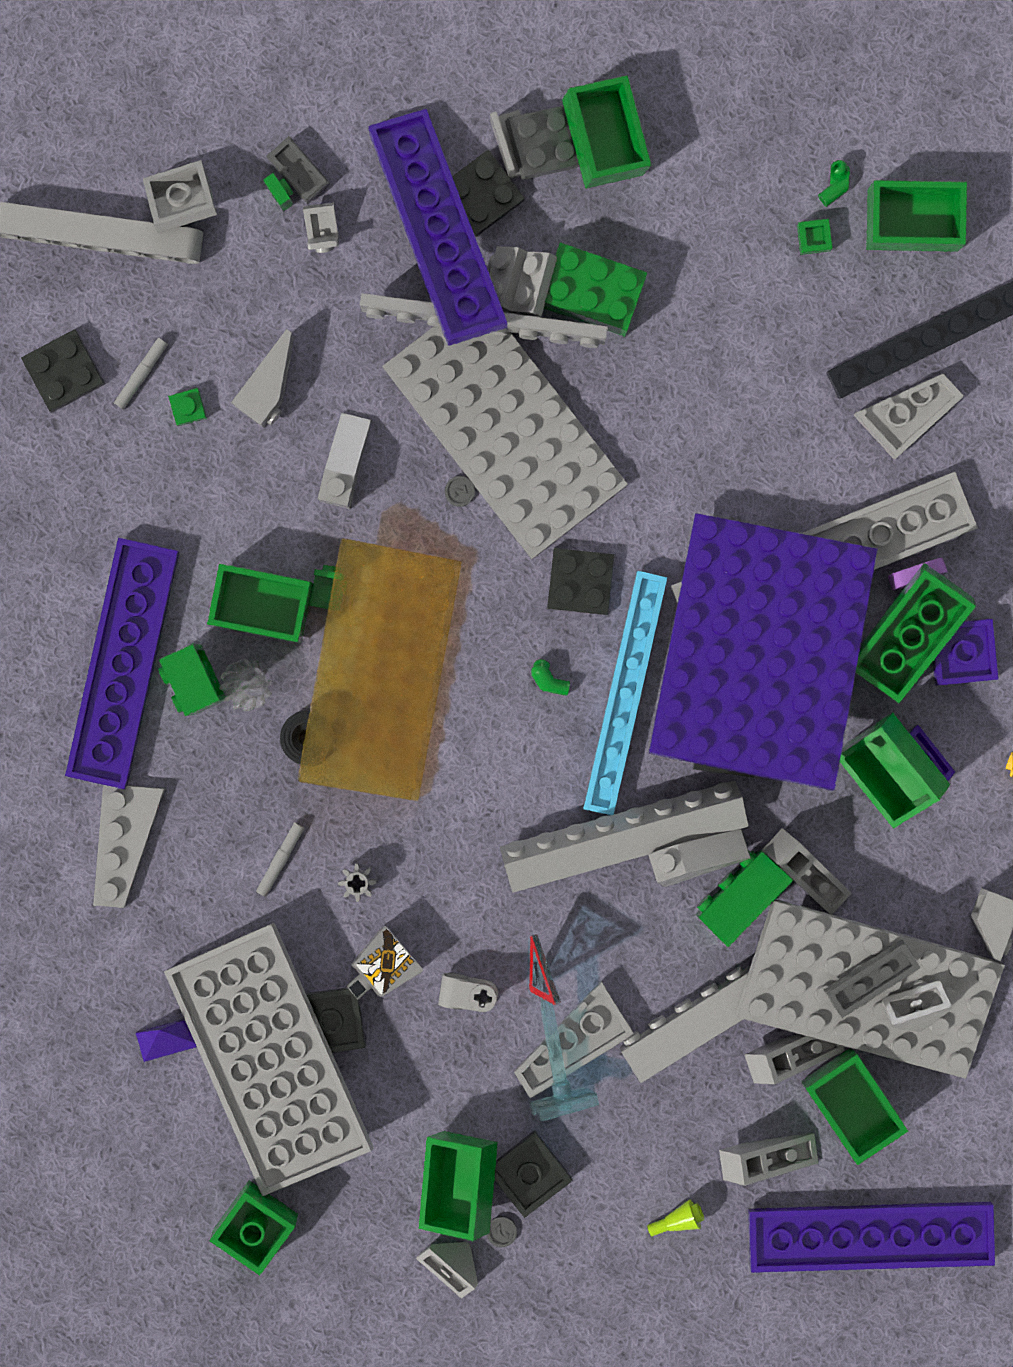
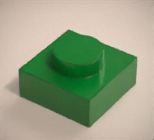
M274 173L263 179L266 187L283 212L293 206L290 196L294 193L284 178L278 181Z
M829 219L798 222L797 231L800 255L831 252L832 241Z
M198 388L168 396L176 426L207 419Z

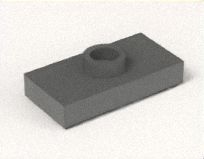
M290 136L266 155L271 164L306 204L310 203L330 185V182Z

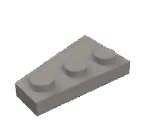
M941 374L853 415L889 455L896 459L963 397V394L944 374Z

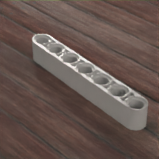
M0 202L1 238L190 264L200 263L204 232L197 229L179 226L158 233L154 223Z

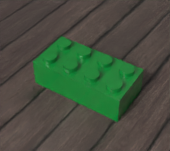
M923 563L860 645L856 673L900 703L976 607L975 598L926 563Z

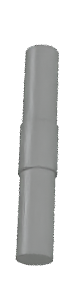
M157 338L114 401V404L123 410L125 409L168 346L166 342Z
M294 822L256 890L257 893L267 897L305 827Z

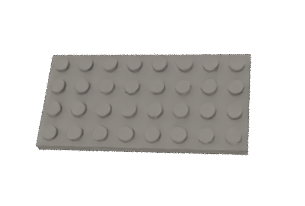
M433 326L382 366L531 560L628 485L510 332H507L505 336L489 333L448 346L442 328Z
M775 899L771 903L735 1014L742 1019L966 1079L1005 965L1000 961ZM903 940L919 964L920 969L849 1015L841 1018L824 992V989L898 941ZM940 980L952 1010L922 1032L893 1028L881 999Z
M275 923L164 971L262 1196L372 1151L374 1148Z

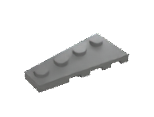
M103 785L94 906L126 907L166 788L128 785L126 789Z
M602 981L514 1070L515 1075L530 1099L634 1034Z

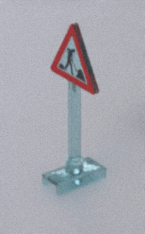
M538 935L530 936L529 989L530 992L541 999V1015L554 1083H552L553 1096L530 1102V1107L533 1115L539 1114L540 1120L546 1121L598 1106L599 1103L597 1093L586 1086L571 1090L570 1081L566 1078L556 1016L552 1005L559 1004L561 1001Z

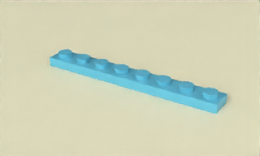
M641 571L636 573L583 809L614 815L667 577Z

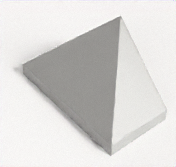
M940 980L881 999L890 1023L896 1029L922 1032L952 1010Z
M468 1242L431 1244L416 1257L420 1263L460 1298L473 1291L478 1285L471 1246Z

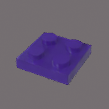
M993 619L965 621L933 660L935 685L999 680Z

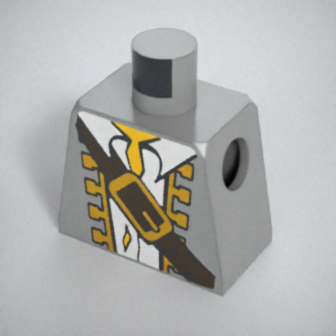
M382 926L352 962L351 965L359 975L347 985V988L358 1000L371 988L379 997H382L420 974L423 969L386 926Z

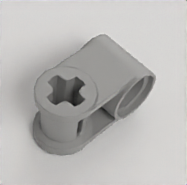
M456 973L442 974L438 1005L450 1009H466L479 1012H487L495 1006L498 989L492 981ZM481 990H487V996L489 997L486 1002H482L481 997L478 995L481 993Z

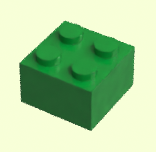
M192 644L159 659L162 666L158 668L159 674L166 685L170 683L175 693L171 698L179 713L183 712L185 716L196 715L227 700L202 645Z
M248 1180L214 1227L209 1242L260 1276L295 1228L298 1213L270 1194L262 1196L259 1187Z

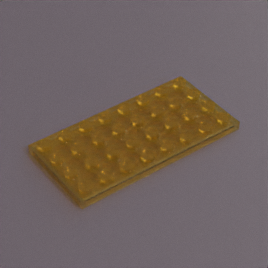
M341 538L297 781L418 801L462 561Z

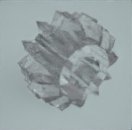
M242 659L237 663L233 662L228 665L227 671L220 676L225 683L219 689L227 693L224 701L232 700L233 709L242 708L244 712H249L254 708L263 706L266 703L265 699L269 698L272 694L267 687L273 681L265 677L268 669L260 670V662H250L249 659Z

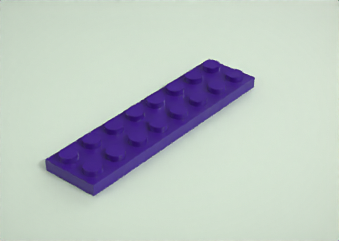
M427 109L368 126L371 140L447 345H454L507 328L508 322Z
M118 538L65 776L120 789H126V786H128L180 551Z
M991 1202L748 1209L751 1273L995 1266L994 1205Z

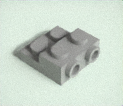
M201 160L143 178L154 226L158 233L217 215L208 175Z
M497 246L495 254L489 258L488 267L490 270L489 275L504 313L542 316L557 260L556 256L551 253L527 252L519 247Z

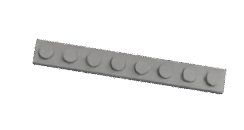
M361 293L360 308L362 312H366L367 317L384 319L385 315L396 316L397 321L404 323H415V319L427 321V324L430 326L441 327L433 304L430 302ZM504 313L508 322L507 328L490 333L505 336L507 332L519 333L520 338L536 340L537 336L550 337V342L567 344L568 340L580 341V345L583 347L598 348L599 344L605 345L607 326Z

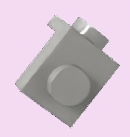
M334 202L303 206L308 250L315 249L317 253L334 250V247L339 246Z

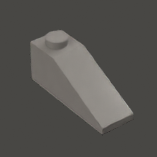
M287 329L231 402L236 408L263 428L267 424L272 426L282 413L279 408L283 403L294 343V336Z
M341 413L318 495L320 502L348 509L351 508L371 424L370 419Z
M783 828L762 849L779 868L829 914L832 915L852 894L800 842Z
M742 829L676 844L648 854L656 881L663 887H668L751 859Z
M795 1034L745 1054V1058L754 1083L777 1084L844 1052L845 1049L844 1046L802 1034Z
M814 1133L746 1142L719 1150L723 1180L744 1186L818 1164Z

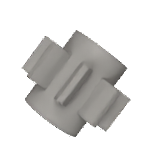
M356 863L352 872L344 868L343 873L347 878L338 882V885L346 887L347 891L344 893V897L350 894L355 895L356 902L360 901L361 894L363 893L371 897L373 893L368 886L377 883L376 879H370L368 876L371 872V867L363 871L360 870L359 863ZM355 875H359L360 880L366 883L361 886L360 890H356V886L350 884Z

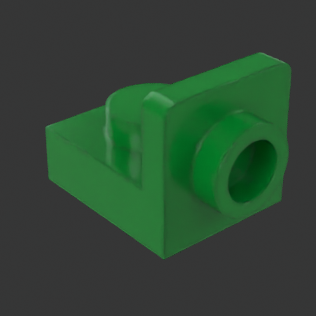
M323 565L322 570H314L315 578L309 606L340 612L347 578L346 575L340 574L341 568Z

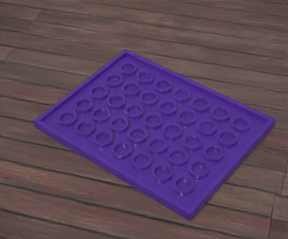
M695 513L648 754L833 791L840 763L877 548Z

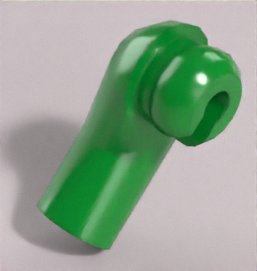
M836 160L832 163L830 167V186L818 194V198L825 207L849 190L850 168L843 160Z
M544 659L536 660L533 665L534 667L531 669V675L540 690L568 696L570 681L555 679L549 670V662Z

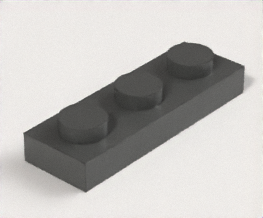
M900 940L824 989V992L840 1017L844 1018L920 969V966L906 943Z

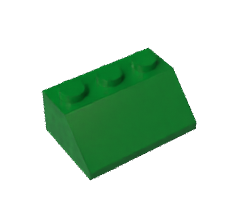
M759 849L756 853L751 850L749 852L751 859L739 862L742 867L734 875L731 872L728 873L719 882L718 886L721 889L713 897L708 894L697 905L699 911L696 913V916L727 947L793 881Z

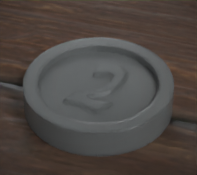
M456 476L447 482L445 497L450 504L463 507L468 505L474 498L475 488L468 478Z
M505 1216L493 1218L491 1220L490 1233L487 1234L488 1240L496 1247L511 1245L517 1236L515 1223Z

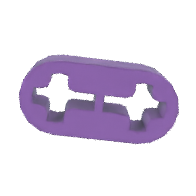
M943 557L925 562L941 575L948 572ZM923 563L889 575L888 579L892 590L896 591L905 588Z

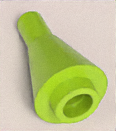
M689 1199L665 1216V1219L651 1223L647 1227L651 1237L666 1231L701 1229L704 1215L698 1203L693 1204L692 1200Z

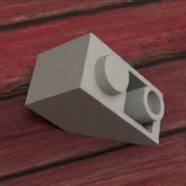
M981 888L971 913V918L988 955L1001 961L1003 955L1008 954L1012 945L1010 935L1013 930V899Z

